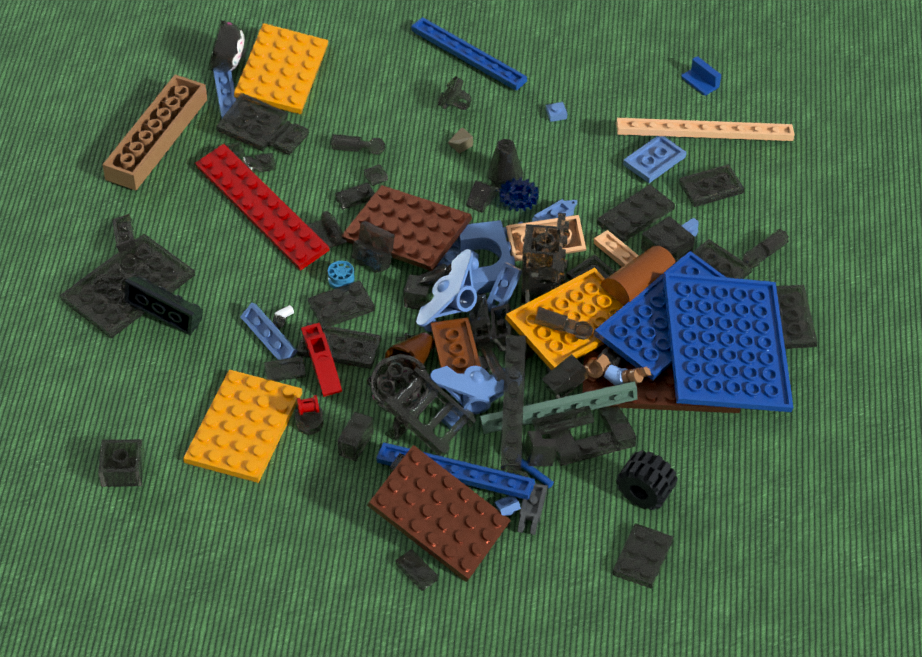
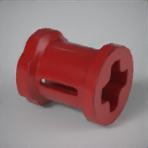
M317 395L306 399L297 398L300 416L306 412H319Z

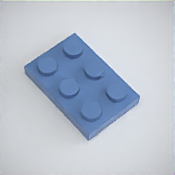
M656 136L625 158L623 165L650 183L684 159L686 151L666 137Z

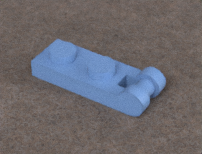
M508 262L503 263L486 301L484 310L494 312L495 316L499 318L504 316L508 302L523 270ZM495 301L499 302L498 306L495 305Z

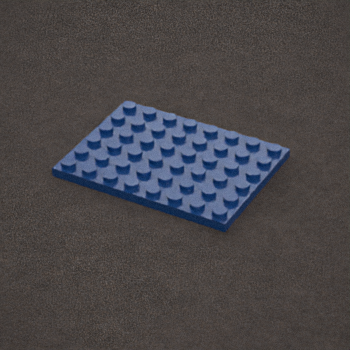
M665 272L663 280L676 403L792 412L794 407L776 282Z

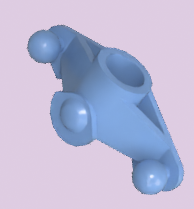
M466 249L451 261V272L449 275L441 277L434 284L432 290L434 297L429 303L420 308L416 322L420 327H424L425 331L431 332V323L437 322L434 318L458 312H468L475 306L477 292L473 288L472 271L478 268L479 261L473 256L471 250Z
M448 366L432 371L428 387L434 392L445 388L463 406L466 413L480 414L487 411L491 403L504 394H514L521 386L523 379L518 373L502 368L496 375H489L480 366H470L464 374L456 373Z

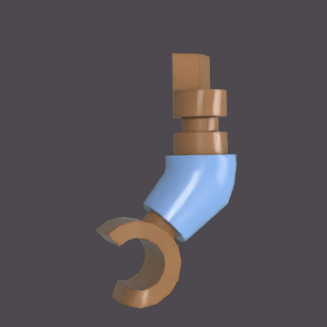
M604 354L597 360H590L584 368L585 372L593 378H599L604 374V378L615 386L634 381L639 383L642 382L643 377L651 376L648 367L628 370L610 365L609 359Z

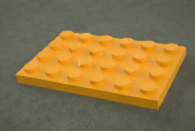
M263 23L234 91V97L301 114L329 40Z
M593 268L507 313L505 319L554 372L603 345L604 343L594 336V331L620 310L623 305L600 286L605 278L596 268Z
M229 370L183 458L184 463L259 483L297 405V398H300L302 395V388Z

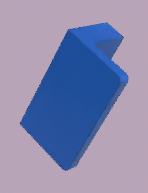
M697 56L692 59L691 70L682 74V79L706 96L720 87L721 74Z

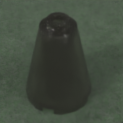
M501 139L497 142L487 172L488 180L491 181L493 186L508 189L514 184L517 186L523 179V170L514 142L510 139Z

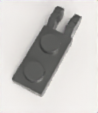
M535 484L529 500L523 499L518 532L523 533L525 520L533 521L530 527L531 535L536 534L547 494V485Z

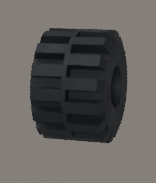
M643 450L632 454L618 474L616 484L619 485V491L632 504L638 505L643 509L655 510V508L659 509L676 486L678 478L675 476V470L662 457L656 456L649 451L646 453Z

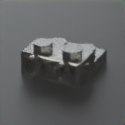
M367 221L360 224L359 239L354 241L352 258L357 260L356 263L358 265L371 267V271L375 273H380L390 268L395 235Z

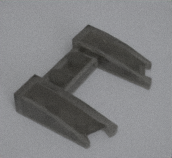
M616 406V408H598V412L608 432L576 441L562 417L554 418L555 421L550 425H544V430L560 466L636 446V435L619 406Z

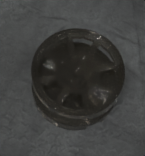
M320 407L318 413L315 411L306 412L301 416L297 408L295 412L296 427L301 433L312 435L318 433L323 428V411Z

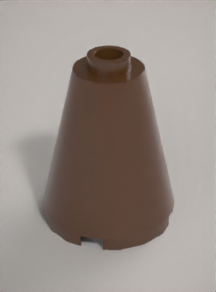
M422 332L392 345L385 353L387 367L391 365H396L399 368L409 366L413 368L417 376L434 348L433 337L428 333Z

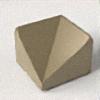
M461 128L450 139L448 144L460 154L473 146V136L464 128Z

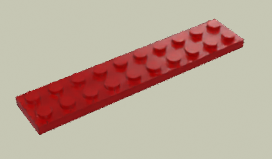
M222 144L195 162L196 167L300 271L330 251L329 246L225 144Z

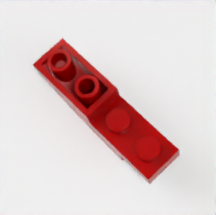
M320 323L302 327L301 332L323 397L342 392L331 351Z

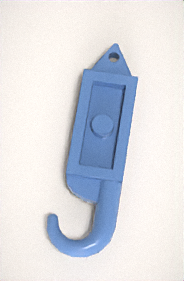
M562 199L535 214L532 222L574 215L577 200L564 201Z

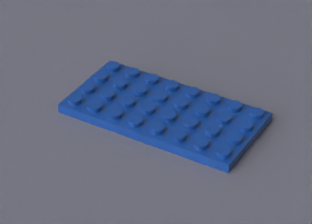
M691 251L665 271L669 273L725 277ZM664 273L594 331L595 337L634 367H648L651 372V376L648 377L652 380L672 365L663 280Z

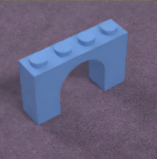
M501 220L468 224L457 238L460 252L466 249H485L499 257V261L495 264L478 267L472 271L473 288L477 294L491 292L504 262L515 266L514 256L510 255V242L506 241L507 230L506 227L502 226Z

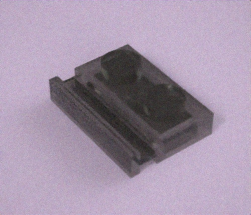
M287 120L267 141L268 147L272 146L275 150L290 155L309 135V129L296 123L291 124Z

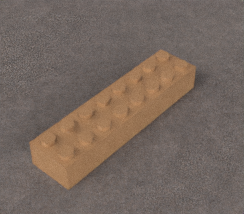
M174 75L103 163L105 180L137 190L207 101L205 84Z

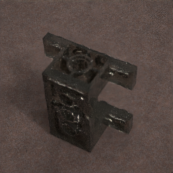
M558 213L557 226L526 224L522 255L521 303L526 304L565 283L566 274H564V271H567V260H565L566 249H563V246L567 247L568 235L564 234L569 231V221H566V213Z

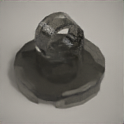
M455 76L446 85L448 88L445 93H441L438 100V105L441 108L447 109L451 104L462 110L470 107L472 98L461 89L463 86L461 78ZM459 99H464L467 103H462Z

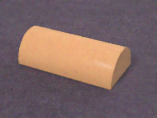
M579 215L506 226V241L510 242V255L514 256L515 262L586 251Z

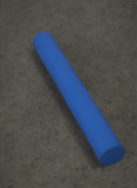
M509 448L505 450L504 455L542 484L547 485L548 488L552 487L554 482Z

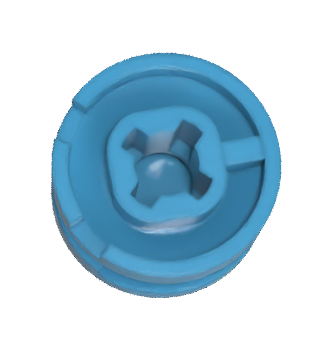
M336 261L328 267V282L332 288L346 290V287H351L354 284V268L349 262Z

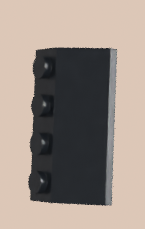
M138 275L127 278L125 281L124 302L190 336L201 322L203 309L197 304H192L181 296L174 295L164 287L157 286L148 279L141 278Z

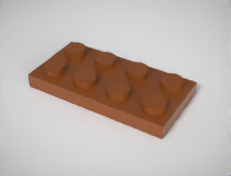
M469 318L431 323V332L440 368L448 366L456 373L464 374L470 366L481 367Z

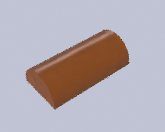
M653 246L604 279L600 286L624 306L676 263L675 259L667 249L661 246Z

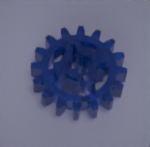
M520 177L519 180L512 178V182L506 180V185L502 184L501 189H499V197L504 207L509 206V210L515 208L516 212H518L521 208L523 211H526V207L531 209L532 204L536 205L539 192L534 182L529 183V179L522 181V177Z

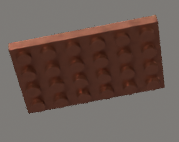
M381 185L341 237L345 242L433 271L470 223L472 216L470 213Z
M414 445L367 504L369 508L465 582L469 580L511 521Z

